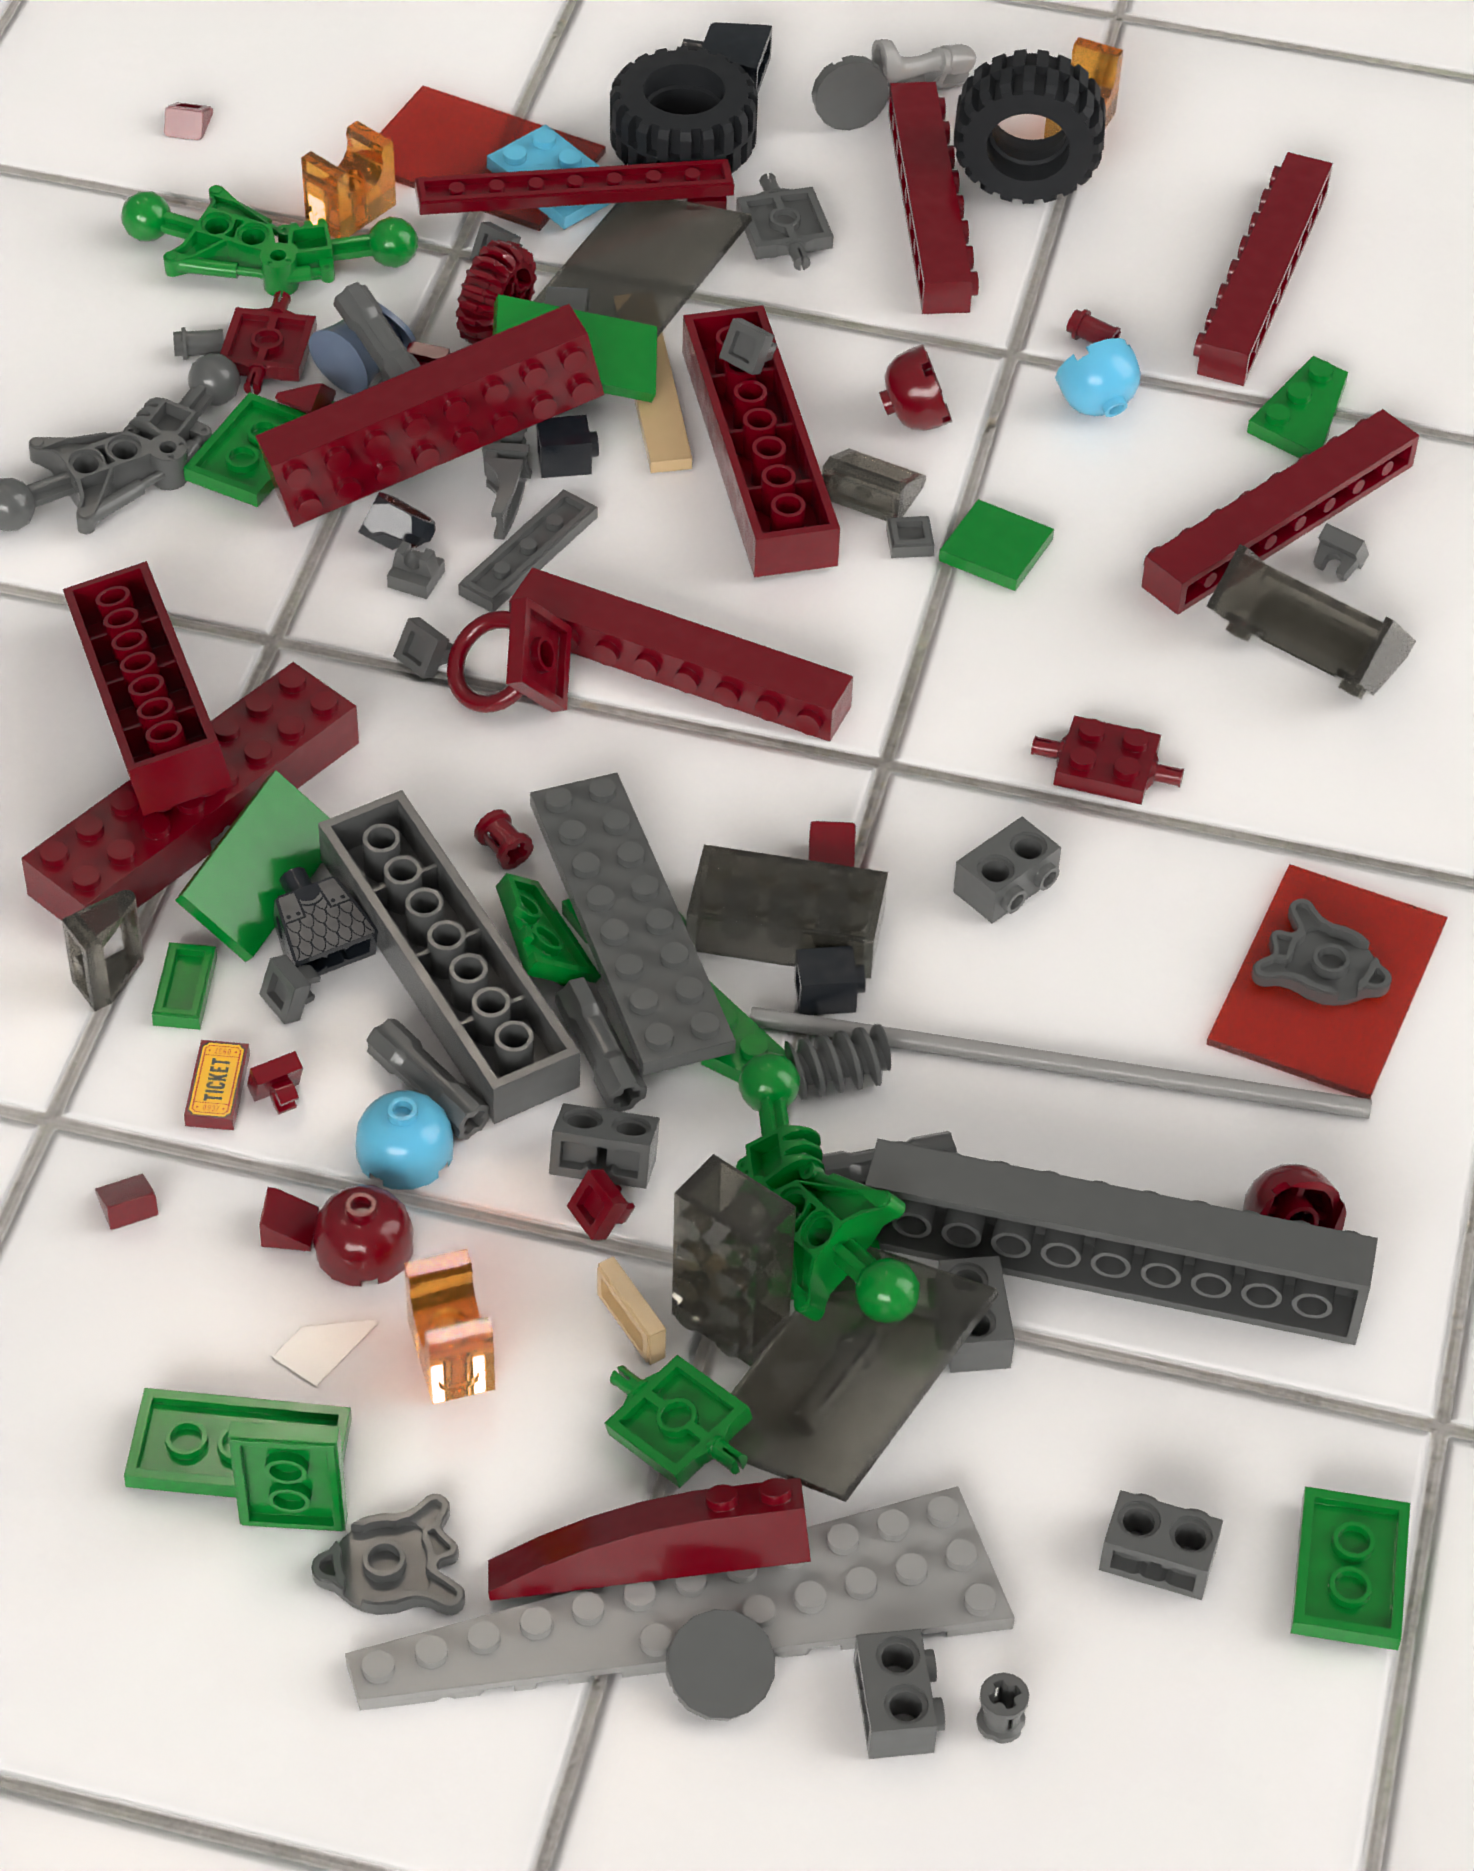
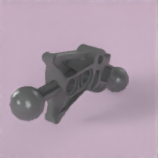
M209 353L200 357L192 364L188 374L190 390L179 403L160 397L149 399L144 404V408L137 412L136 417L129 422V425L122 432H102L69 438L33 437L30 439V460L50 470L54 476L29 485L15 478H0V530L18 531L30 523L36 507L70 496L78 508L76 512L77 529L81 534L87 535L95 530L99 521L144 495L145 489L154 484L157 488L170 491L184 486L187 481L184 479L183 467L212 435L211 428L197 421L209 405H223L232 400L237 394L241 379L235 363L222 354Z

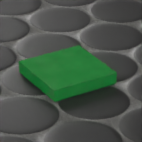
M978 499L940 549L939 561L1016 591L1052 542L1054 529Z

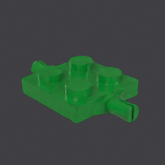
M676 1355L659 1372L645 1379H640L624 1365L617 1367L618 1372L615 1370L612 1372L610 1383L628 1396L623 1406L604 1423L608 1434L677 1487L681 1488L701 1467L714 1459L735 1475L740 1473L739 1467L741 1469L745 1468L748 1460L747 1456L731 1446L729 1441L753 1419L749 1406L679 1355Z

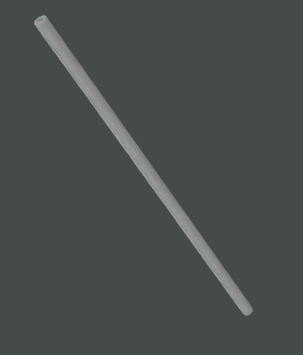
M752 1007L750 1018L762 1028L815 1036L825 1034L829 1038H833L836 1031L842 1030L851 1039L852 1031L857 1027L864 1028L870 1034V1029L873 1026L871 1024ZM882 1026L885 1030L889 1047L1368 1119L1371 1112L1372 1099Z

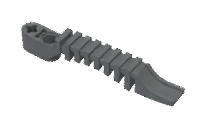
M548 286L544 303L560 307L570 304L572 309L590 313V290L586 288ZM527 428L482 447L484 473L487 478L486 487L496 494L491 516L496 517L494 539L504 540L516 518L525 489V482L519 481V479H531L532 470L527 462L530 444H526L527 440L524 437Z

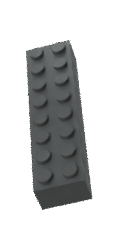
M403 790L318 823L321 861L331 876L339 879L377 928L378 948L469 1087L490 1106L488 1114L492 1122L496 1124L580 1087L579 1049Z

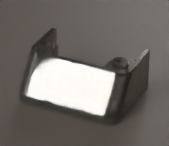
M1241 544L1238 546L1206 606L1221 619L1228 622L1225 631L1246 642L1250 640L1251 636H1254L1341 680L1338 688L1358 699H1362L1365 693L1374 696L1405 661L1416 643V640L1394 620L1385 617L1384 621L1381 622L1268 566L1249 548Z

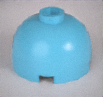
M1111 338L1095 342L1086 347L1088 355L1077 361L1073 354L1058 368L1055 379L1064 398L1072 408L1085 415L1113 417L1122 413L1127 408V403L1134 397L1140 385L1141 371L1135 353L1130 344L1127 345L1126 341L1122 338Z
M397 1090L384 1094L365 1109L358 1121L355 1145L356 1158L362 1172L370 1178L371 1173L375 1178L383 1180V1186L387 1188L413 1190L429 1185L439 1178L438 1172L446 1164L449 1167L453 1160L454 1140L451 1123L445 1110L425 1094L408 1090Z

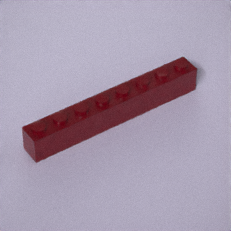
M936 82L890 83L888 118L922 314L970 313L971 297L978 296L979 279L977 271L971 272L974 266L973 246H966L969 242L968 220H961L964 218L963 195H957L960 187L959 171L952 170L955 166V150L953 145H949L950 123L945 121V97H938Z
M1287 152L1281 167L1274 166L1269 189L1265 188L1260 199L1259 212L1254 211L1248 229V235L1250 236L1243 235L1237 254L1239 260L1232 259L1226 280L1228 284L1222 283L1220 285L1215 305L1217 309L1210 308L1204 328L1206 333L1199 332L1193 356L1199 357L1198 375L1240 386L1245 385L1327 196L1333 163Z
M1384 409L1367 419H1361L1353 428L1345 433L1332 437L1324 446L1311 454L1303 455L1295 464L1282 472L1274 473L1267 481L1253 490L1243 492L1238 499L1222 509L1214 510L1206 519L1193 527L1185 528L1177 537L1161 547L1153 548L1144 559L1141 587L1177 615L1411 468L1414 463L1419 434Z
M533 567L511 597V599L528 597L572 626L571 653L640 676L643 679L678 689L684 693L713 701L722 706L742 711L765 721H771L800 731L806 735L830 742L851 708L852 675ZM511 599L509 600V612H511Z

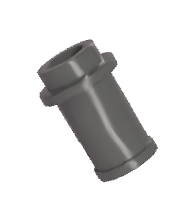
M181 327V331L173 332L174 355L183 356V360H187V356L207 355L209 353L220 354L224 343L223 329L186 331L185 327Z

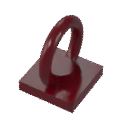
M528 597L511 599V612L494 611L476 618L460 632L451 647L447 662V680L451 692L463 706L481 713L503 710L517 702L523 695L550 712L566 711L568 704L572 626ZM494 629H508L509 645L506 684L508 686L495 694H478L470 689L465 679L464 666L466 657L473 644L482 635Z

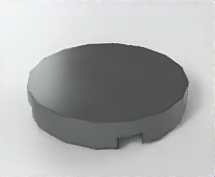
M850 55L843 57V61L837 62L835 65L830 63L823 68L815 79L811 93L815 110L822 121L834 129L850 131L864 127L876 119L886 105L889 95L888 81L877 63L864 56Z
M713 1609L693 1616L675 1633L666 1653V1676L674 1694L679 1698L678 1701L686 1710L706 1720L729 1721L749 1713L766 1697L775 1677V1654L768 1635L753 1619L735 1610Z

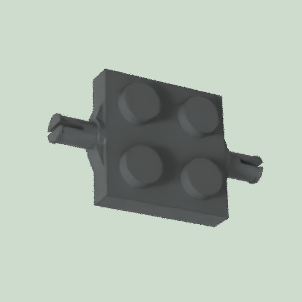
M766 173L759 180L763 192L751 196L737 197L736 211L754 256L758 260L790 255L794 268L801 271L802 266L803 270H805L811 263L807 253L833 248V233L813 187L799 189L780 188L775 175L769 173L768 179Z

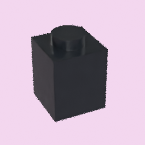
M587 415L552 417L536 424L537 454L541 478L592 474V457L599 456L597 431H589Z
M853 947L796 949L794 983L799 1014L825 1015L856 1012L858 993H865L866 981L863 964H855Z

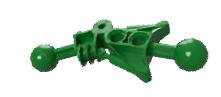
M214 185L209 188L210 204L199 220L172 213L166 200L153 191H139L124 202L121 212V221L128 235L139 241H155L164 234L185 239L181 245L163 255L167 276L176 277L190 273L235 279L238 276L257 277L263 279L264 290L272 296L278 291H281V297L283 291L289 295L294 294L298 290L299 282L320 279L325 283L333 282L335 280L334 261L373 256L374 260L383 266L398 268L407 264L416 255L418 248L416 231L409 222L402 218L389 216L382 219L366 235L330 239L328 224L324 218H319L316 225H313L310 220H305L304 225L301 227L296 222L278 227L272 224L270 218L237 201L220 185ZM274 235L278 237V243H275Z
M773 1052L753 1056L742 1067L738 1084L744 1101L753 1110L759 1112L762 1137L746 1144V1156L737 1162L736 1170L745 1176L747 1181L736 1196L734 1203L735 1215L739 1220L765 1236L771 1247L770 1256L794 1297V1309L811 1321H818L823 1317L830 1294L848 1275L856 1282L855 1299L868 1318L886 1324L902 1321L915 1310L919 1300L920 1282L908 1264L888 1257L876 1260L867 1252V1249L874 1242L884 1225L903 1215L906 1208L905 1203L887 1190H876L835 1173L826 1175L824 1163L822 1162L823 1153L820 1148V1134L809 1127L789 1125L787 1108L796 1100L800 1086V1076L796 1067L786 1056ZM789 1236L791 1250L787 1244L781 1243L780 1240Z

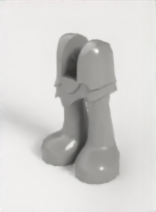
M888 39L875 40L871 50L872 61L877 63L888 81V89H890V83L936 82L937 90L963 85L969 76V72L975 65L976 54L967 45L955 44L931 49V52L919 56L903 57L900 56L894 43Z

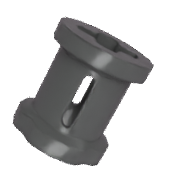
M1004 1672L993 1674L981 1686L979 1697L981 1708L977 1714L976 1723L978 1730L986 1739L1003 1744L1012 1742L1021 1735L1026 1719L1024 1712L1028 1707L1030 1694L1027 1685L1016 1675Z

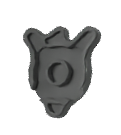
M1297 899L1290 904L1287 915L1294 932L1290 933L1283 930L1272 932L1269 939L1271 955L1256 961L1251 973L1253 982L1259 986L1288 988L1308 1000L1332 1006L1347 1005L1364 998L1381 997L1389 991L1392 982L1390 972L1380 964L1377 957L1374 958L1368 949L1370 942L1362 934L1346 926L1329 922L1318 913L1314 905L1307 899Z
M431 1494L426 1496L417 1506L405 1512L381 1513L363 1517L351 1524V1531L342 1538L340 1543L335 1541L329 1550L318 1554L314 1558L311 1565L314 1582L323 1589L335 1592L350 1606L365 1613L375 1615L397 1614L415 1607H427L445 1615L458 1614L465 1605V1591L461 1585L439 1571L442 1567L456 1563L459 1558L458 1545L443 1530L450 1517L449 1501L441 1494Z

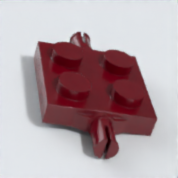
M281 291L274 294L272 305L269 308H235L220 354L235 363L240 376H247L243 386L247 394L249 392L252 393L254 390V394L258 395L261 392L265 378L300 382L310 352L309 340L311 335L317 330L316 316L295 314L288 311L291 297L284 291L282 297Z
M1075 715L1068 734L1062 738L1061 742L1035 735L1031 748L1032 755L1057 759L1053 785L1142 805L1146 790L1154 781L1180 788L1184 775V768L1180 769L1158 764L1157 754L1161 741L1160 734Z

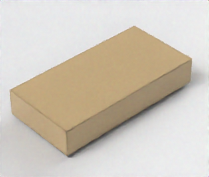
M614 1256L598 1263L597 1295L646 1363L651 1365L664 1359L666 1349L665 1326Z

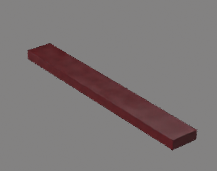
M728 159L415 178V192L420 215L734 196L735 187Z

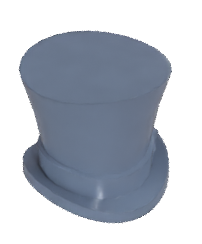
M379 303L382 308V314L407 349L410 342L416 341L413 332L399 317ZM344 320L318 330L311 335L309 351L312 359L330 382L352 395L368 388L380 369L356 333L349 329Z

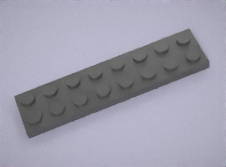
M618 773L530 792V806L643 1076L735 1053L736 1040Z

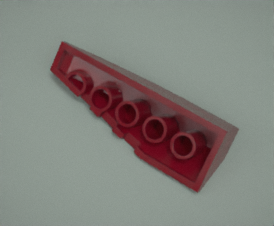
M771 1478L760 1483L735 1486L721 1484L709 1489L694 1490L641 1501L590 1516L543 1534L488 1560L489 1601L811 1562L801 1478Z

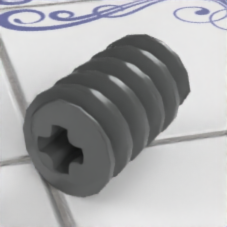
M874 1024L870 1029V1034L864 1028L857 1027L852 1031L851 1039L842 1030L836 1031L832 1042L827 1035L819 1034L815 1038L814 1046L808 1038H799L796 1042L795 1050L788 1041H785V1056L792 1061L800 1076L798 1095L801 1100L807 1099L808 1085L813 1084L819 1096L822 1097L826 1094L827 1081H832L838 1093H843L845 1080L848 1077H851L855 1087L859 1090L863 1089L864 1074H870L874 1084L881 1086L883 1071L891 1070V1051L885 1030L881 1024Z

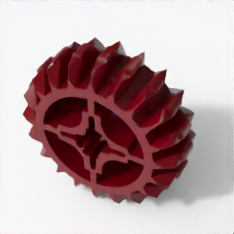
M499 239L497 241L491 240L487 246H483L480 249L479 256L473 258L471 268L466 270L467 276L464 283L461 284V294L457 298L459 307L455 312L456 317H458L456 326L459 330L460 338L465 339L466 342L474 344L493 336L494 302L498 294L531 301L535 293L533 289L534 283L537 280V276L534 274L536 262H534L533 254L528 252L527 249L520 247V244L508 240L507 242Z

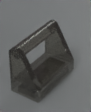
M850 448L830 456L822 468V477L831 502L887 521V518L903 517L921 492L926 481V475Z
M122 890L62 919L71 980L94 1011L111 1004L144 961L136 897L131 890ZM120 927L123 950L105 958L103 948Z

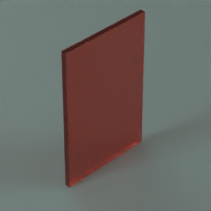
M422 85L354 161V168L415 188V178L492 173L487 169V156L543 125ZM553 129L595 163L606 153V146ZM538 208L482 211L537 231H541L550 220L548 215Z
M1289 864L1212 1027L1206 1044L1352 1096L1371 1099L1448 917ZM1297 899H1307L1314 905L1318 913L1329 922L1346 926L1362 934L1370 942L1368 949L1374 958L1377 957L1380 964L1390 972L1392 982L1389 991L1381 997L1364 998L1347 1005L1332 1006L1308 1000L1288 988L1259 986L1251 978L1252 967L1256 961L1271 955L1269 939L1272 932L1276 930L1294 932L1287 915L1289 906Z

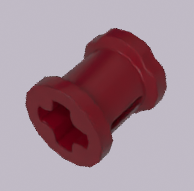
M497 809L487 813L480 819L474 830L475 839L481 845L491 848L496 854L498 864L503 869H515L532 854L534 848L532 839L527 834L517 831L512 825L511 817L505 810Z

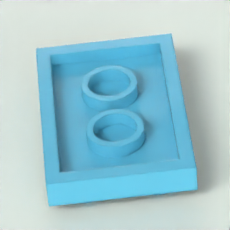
M546 124L487 156V169L492 173L600 167ZM611 203L542 207L538 209L560 227L566 229Z

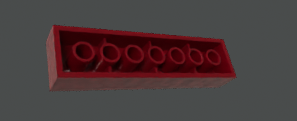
M566 304L260 433L255 437L277 496L293 527L599 398L604 395L588 333L570 304Z
M764 305L683 315V357L754 578L838 566L840 526L778 346L772 360L764 363L761 374L751 375L719 358L732 319L742 318L773 334Z
M147 561L64 588L63 592L143 816L154 812L168 811L177 804L200 796H211L221 789L232 786L233 783L219 741Z
M295 662L290 663L211 720L233 783L232 786L221 789L211 796H200L177 804L168 811L154 812L143 816L131 780H128L21 858L28 896L88 942L92 943L206 858L212 852L210 841L222 833L226 826L233 824L266 778L275 770L298 789L359 744L356 705Z

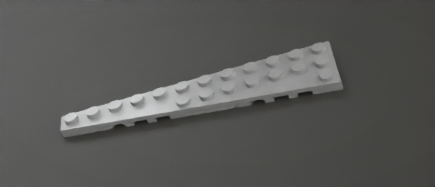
M956 1486L807 1527L811 1562L576 1590L345 1653V1658L361 1711L434 1702L447 1697L457 1699L480 1696L485 1689L514 1686V1691L536 1689V1683L568 1679L569 1684L590 1682V1676L621 1673L622 1678L664 1673L666 1672V1653L675 1633L693 1616L713 1609L735 1610L753 1619L768 1635L775 1656L782 1658L807 1655L812 1648L840 1645L841 1650L855 1649L856 1635L921 1629L922 1635L946 1632V1637L1013 1629L1015 1617L960 1489Z

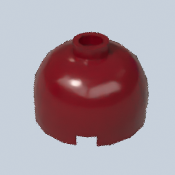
M924 344L897 355L888 365L884 375L886 390L879 392L887 415L896 413L901 423L912 430L925 431L951 423L952 418L947 403H944L942 389Z
M1283 1164L1266 1170L1253 1181L1245 1194L1243 1211L1250 1210L1260 1215L1291 1221H1305L1311 1225L1341 1231L1343 1230L1347 1213L1345 1204L1340 1199L1339 1192L1330 1181L1318 1170L1300 1164Z
M357 1184L341 1189L324 1203L316 1216L313 1244L320 1268L333 1280L349 1286H362L361 1281H371L378 1278V1284L390 1281L407 1266L413 1256L414 1231L405 1205L391 1192L375 1185Z

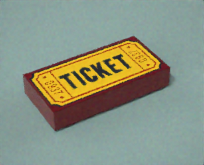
M201 1040L184 1113L185 1126L234 1130L250 1057L249 1044Z

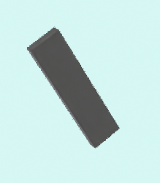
M563 489L458 584L459 595L489 612L496 611L515 593L532 567L541 570L598 518V507Z

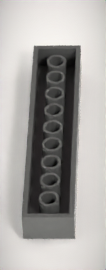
M877 1138L865 1185L876 1190L889 1191L902 1200L906 1207L903 1215L884 1225L875 1240L879 1241V1246L882 1250L936 1261L999 1256L1002 1273L1005 1275L1356 1345L1371 1287L1378 1241L1376 1237L1361 1235L1350 1230L1341 1231L1311 1225L1300 1220L1291 1221L1260 1215L1250 1210L1240 1211L1210 1205L1199 1200L1190 1201L1160 1195L1149 1190L1140 1191L1110 1185L1104 1181H1089L1060 1175L1053 1171H1039L1014 1166L1003 1161H989L964 1156L953 1151L943 1152L913 1146L903 1141L893 1142Z

